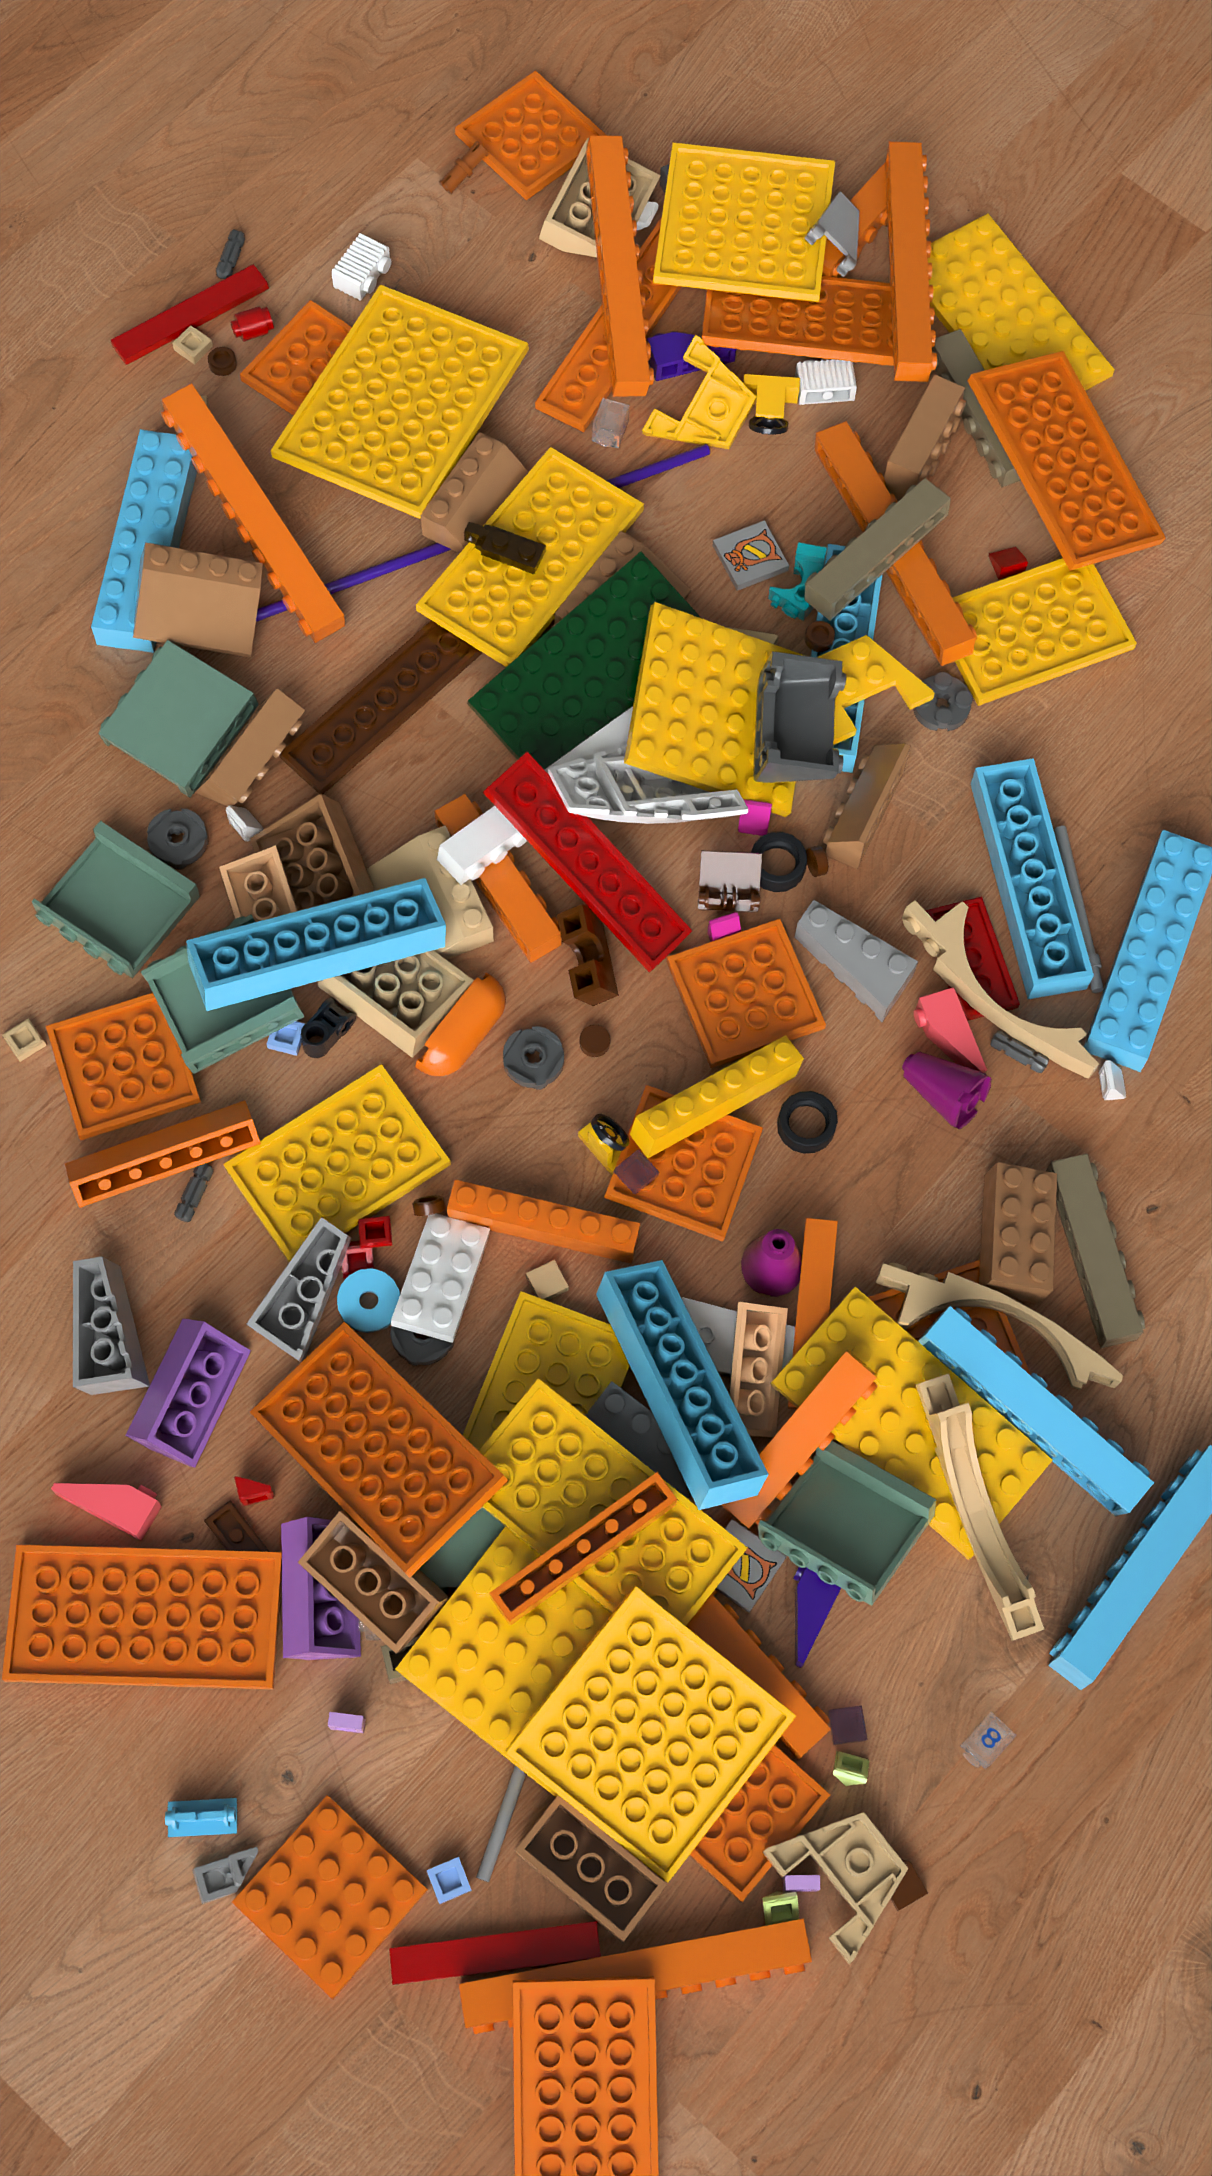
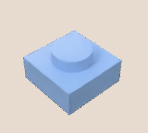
M295 1021L270 1034L267 1048L297 1056L302 1043L301 1029L305 1023Z
M459 1857L427 1870L439 1904L472 1891Z

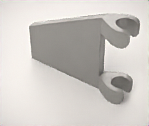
M840 191L804 238L813 245L817 239L825 235L846 256L836 268V271L844 277L857 264L860 211Z

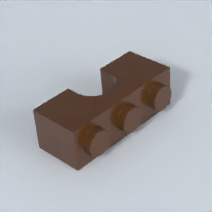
M584 904L557 914L562 942L572 948L578 960L579 966L568 970L574 998L595 1006L619 996L603 922Z

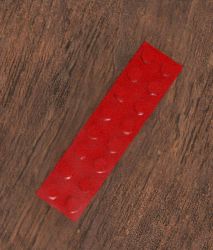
M528 752L483 791L484 795L648 972L657 967L692 932L691 928L587 816L568 812L550 775Z

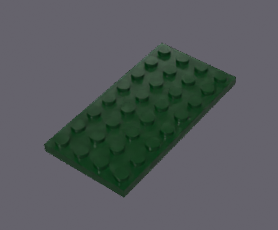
M641 551L467 701V704L517 760L528 752L545 770L634 705L649 611L654 602L699 618L701 617Z

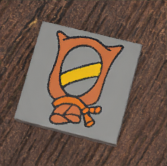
M765 520L713 540L712 546L737 591L789 571V564Z
M731 1519L725 1530L748 1548L715 1590L750 1613L787 1556L778 1550L772 1551L762 1544L758 1536Z

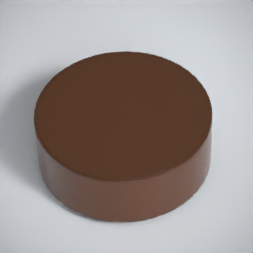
M217 347L208 355L209 368L215 375L226 376L236 369V357L230 348Z
M815 621L806 629L805 643L813 651H826L833 645L835 631L829 623Z
M820 846L808 848L806 854L810 873L813 877L826 875L829 865L825 851Z
M590 1025L584 1028L579 1039L582 1052L590 1057L604 1055L610 1047L609 1032L600 1025Z
M439 1195L422 1197L412 1203L415 1216L434 1215L445 1210L444 1198Z

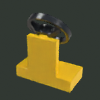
M744 374L743 384L756 396L755 417L749 420V428L754 432L769 435L787 432L789 423L784 419L785 403L797 404L800 378Z
M597 1114L588 1125L578 1131V1137L606 1170L613 1175L621 1151L625 1150L629 1145V1138L617 1122L604 1114Z

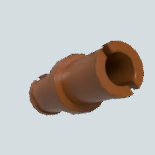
M476 141L461 159L457 158L455 160V166L439 181L440 185L449 194H452L466 177L470 178L473 175L472 170L488 155L487 150Z

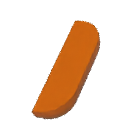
M486 972L483 980L477 977L426 1041L425 1046L428 1047V1050L421 1058L417 1059L415 1068L431 1076H445L454 1073L462 1067L504 1012L506 1004L505 993L496 978Z

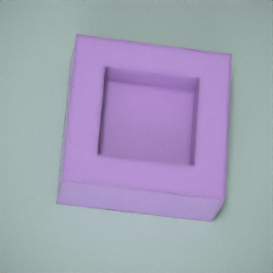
M329 1712L328 1727L330 1730L364 1734L366 1722L364 1716Z
M785 1875L782 1878L783 1892H817L820 1890V1875Z

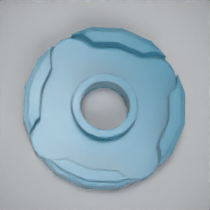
M373 1268L360 1269L350 1274L340 1285L337 1295L338 1311L344 1322L354 1330L363 1333L383 1330L391 1325L400 1290L394 1279L385 1272ZM367 1292L374 1293L378 1297V1304L372 1309H365L360 1305L361 1296Z

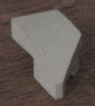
M254 1847L229 1855L227 1858L194 1868L192 1871L201 1903L205 1904L236 1893L258 1853V1848Z

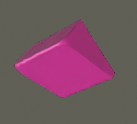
M744 799L749 810L747 814L740 815L738 832L759 836L766 835L772 804Z
M738 912L709 921L707 934L710 942L741 932Z

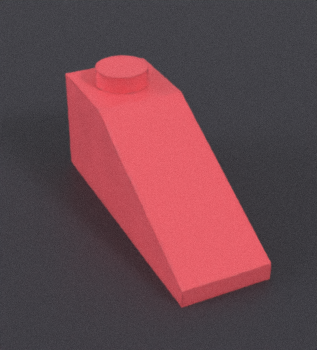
M954 987L920 997L916 1010H914V1018L919 1028L923 1027L926 1037L956 1064L986 1073L987 1068Z
M54 1483L51 1488L60 1498L140 1541L144 1538L162 1507L155 1499L157 1494L142 1485L137 1490L130 1485Z

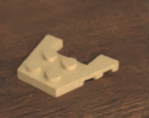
M864 1812L768 1847L763 1851V1854L781 1877H784L806 1857L811 1855L850 1905L856 1915L829 1937L848 1964L857 1956L862 1944L870 1934L874 1924L908 1870L905 1863Z

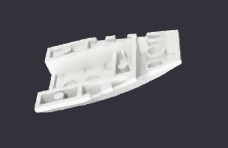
M627 744L619 746L618 751L610 754L602 751L595 753L593 759L585 761L583 758L549 767L548 774L568 812L591 818L627 823H678L747 814L749 810L737 789L708 792L625 764L624 758Z

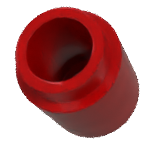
M258 306L234 314L235 320L231 321L235 337H241L243 342L266 335L269 330L274 329L267 307L261 309Z

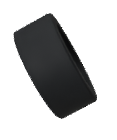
M770 832L761 836L755 842L751 853L763 854L767 850L780 848L794 856L796 865L791 873L783 876L769 874L761 867L760 887L772 892H786L796 887L804 876L807 865L806 850L801 841L793 835L784 832Z
M813 1091L798 1092L789 1096L782 1104L777 1120L778 1134L783 1143L793 1151L803 1154L816 1153L826 1148L832 1141L838 1123L837 1111L832 1102L822 1094ZM809 1106L816 1108L823 1114L826 1126L820 1136L806 1139L792 1132L789 1126V1118L796 1108Z

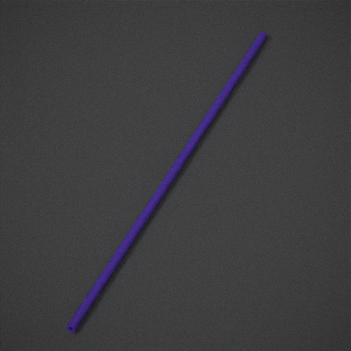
M707 444L606 481L617 488H621L710 455V449ZM435 543L324 585L329 593L333 594L452 549ZM283 600L259 608L257 610L256 622L287 611Z

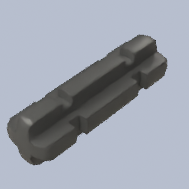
M235 229L230 231L229 241L225 244L220 257L221 261L216 268V275L220 279H226L233 273L232 269L236 265L241 252L240 248L245 241L242 231Z
M1002 1031L995 1033L990 1043L993 1048L999 1051L1003 1049L1006 1051L1005 1054L1025 1066L1027 1064L1031 1065L1030 1069L1038 1073H1042L1049 1063L1048 1057L1041 1053L1035 1054L1034 1049L1014 1038L1010 1040L1008 1038L1009 1035Z
M206 1163L195 1167L193 1171L194 1177H190L181 1197L182 1203L177 1205L174 1215L181 1221L190 1222L195 1213L193 1211L194 1207L197 1208L207 1187L206 1181H209L213 1174L212 1166Z

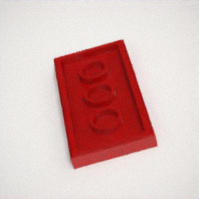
M982 896L963 901L969 907L964 924V947L973 975L987 995L1003 1009L1009 1011L1019 1008L1020 1002ZM960 902L925 911L936 922ZM956 992L967 1021L984 1017Z

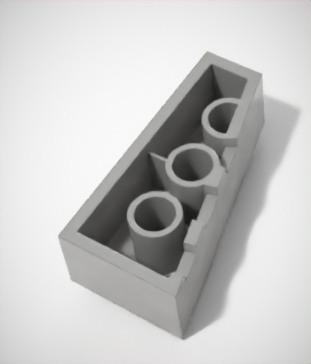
M815 900L812 901L797 923L795 938L821 964H825L834 972V976L841 983L844 982L856 994L855 997L861 1003H866L875 1012V1016L883 1023L914 976L918 961Z
M321 1217L246 1324L289 1355L302 1362L307 1356L352 1238Z
M104 1257L73 1261V1387L90 1395L150 1387L121 1267Z

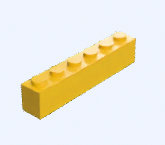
M785 1035L637 1115L630 1136L648 1159L795 1078L804 1058Z

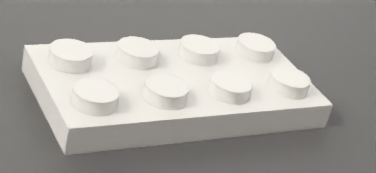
M440 1214L428 1215L393 1313L391 1326L453 1343L490 1235V1228Z

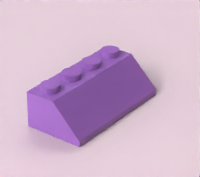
M182 1319L125 1436L152 1451L195 1468L251 1350L204 1321Z
M304 1517L281 1524L283 1658L319 1660L361 1657L360 1620L298 1563L332 1520Z

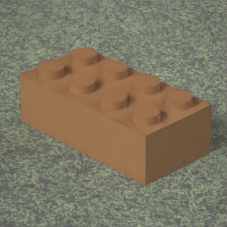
M935 374L887 462L884 476L886 488L890 494L893 493L898 501L904 497L906 491L912 485H918L924 478L927 479L929 475L933 476L940 462L938 460L940 453L945 455L951 442L949 437L952 432L956 433L962 421L960 416L967 402L963 399L965 387Z
M996 1162L984 1175L979 1269L980 1285L1003 1293L1012 1299L1038 1304L1053 1291L1057 1173Z
M559 1795L515 1849L517 1855L622 1943H624L667 1886L662 1879Z

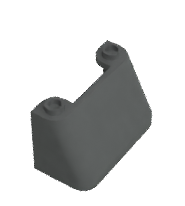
M772 651L761 670L757 685L754 781L775 783L834 779L837 774L841 773L843 756L839 755L838 749L833 748L835 698L839 691L844 690L846 684V674L842 673V661Z

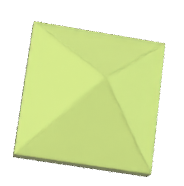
M836 1751L833 1775L845 1786L866 1784L869 1760Z
M776 1891L762 1898L765 1926L799 1919L796 1892Z

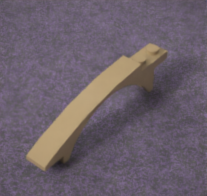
M916 900L906 906L902 916L905 928L912 935H917L923 942L925 950L931 956L937 957L933 970L951 988L954 987L955 991L972 1008L1014 1039L1045 1055L1060 1066L1086 1078H1090L1094 1074L1099 1063L1081 1045L1080 1041L1087 1035L1081 1027L1068 1029L1050 1028L1027 1022L1007 1012L983 990L973 975L965 953L964 924L969 907L963 901L936 922Z
M883 1263L879 1270L875 1283L906 1293L897 1323L905 1330L926 1316L946 1310L949 1306L952 1308H989L1011 1315L1039 1333L1059 1357L1072 1388L1081 1390L1082 1385H1086L1088 1380L1112 1388H1116L1122 1382L1123 1375L1098 1353L1052 1320L1003 1293L950 1272L947 1273L942 1283L938 1281L937 1277L928 1273L917 1275L908 1272L905 1266L898 1263H889V1265Z
M949 1374L916 1384L937 1445L935 1451L954 1504L1011 1640L1044 1630L1034 1601L1036 1597L1034 1589L1020 1569L1005 1540L987 1494L974 1444L972 1411L969 1403L959 1404Z

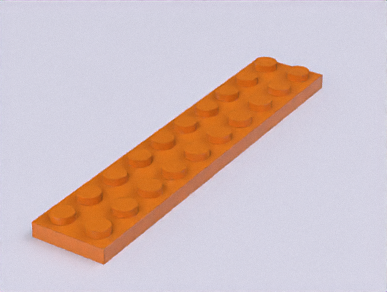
M662 217L639 249V261H637V269L642 270L640 293L645 295V309L642 311L643 318L648 320L646 339L682 287L653 283ZM603 305L600 306L535 402V409L582 432H585L612 392Z

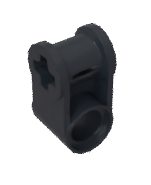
M332 997L326 999L313 1017L301 1029L304 1052L312 1058L325 1056L335 1043L351 1029L356 1020V1015L352 1012L347 1013L336 1005V1000ZM313 1036H320L323 1038L320 1042L312 1043L308 1041Z

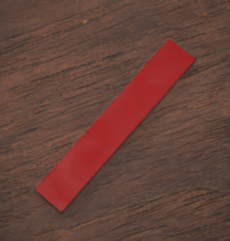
M252 264L111 339L112 347L125 365H128L175 340L190 325L197 328L268 290V282L255 265Z
M597 1921L389 1948L392 1985L601 1957Z

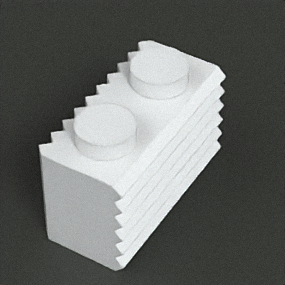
M359 233L353 244L350 245V248L347 249V252L344 253V256L341 257V260L332 269L334 288L339 289L340 292L343 291L349 296H353L354 299L357 298L359 301L363 299L366 293L371 294L376 287L380 274H386L391 266L389 247Z
M809 359L797 363L795 378H800L799 405L855 400L857 385L853 362L827 359L826 361Z

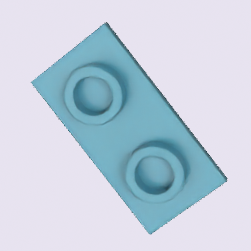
M237 1798L168 1802V1811L165 1812V1825H168V1837L237 1834Z

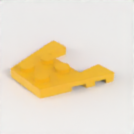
M695 335L683 356V360L707 372V375L680 422L654 409L642 433L651 437L730 449L756 402V396L720 361V358L704 344V341Z
M867 635L816 657L842 661V673L846 674L845 688L843 691H839L835 698L833 745L856 735L857 729L844 709L892 686L897 688L910 710L934 698L935 693L931 688Z

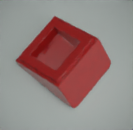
M1016 546L989 553L988 555L998 580L1026 571L1028 561Z
M390 1216L358 1219L361 1249L392 1246Z
M360 1240L351 1241L341 1265L343 1279H346L350 1274L360 1269H374L372 1248L361 1249Z
M234 1476L239 1500L242 1505L248 1506L274 1499L275 1495L270 1485Z

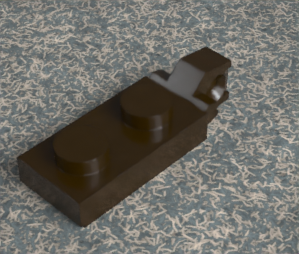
M468 522L464 530V541L475 544V548L481 551V555L531 574H535L546 551V545L495 526L491 527L485 524L483 527L482 525Z

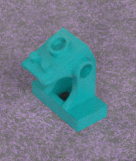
M798 542L793 574L800 575L802 581L792 589L770 586L768 599L772 601L770 605L773 608L780 606L787 616L793 619L798 617L802 621L806 619L814 608L804 600L805 582L814 572L818 573L824 568L826 547Z

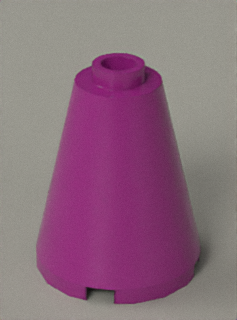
M917 1052L915 1055L910 1054L902 1066L904 1078L951 1126L962 1129L975 1117L978 1110L974 1109L979 1100L982 1102L986 1100L991 1088L992 1079L985 1073L923 1052Z
M782 1229L771 1230L753 1240L745 1249L741 1260V1271L744 1280L753 1291L759 1294L763 1293L770 1295V1297L788 1294L800 1282L802 1253L793 1237L787 1231Z

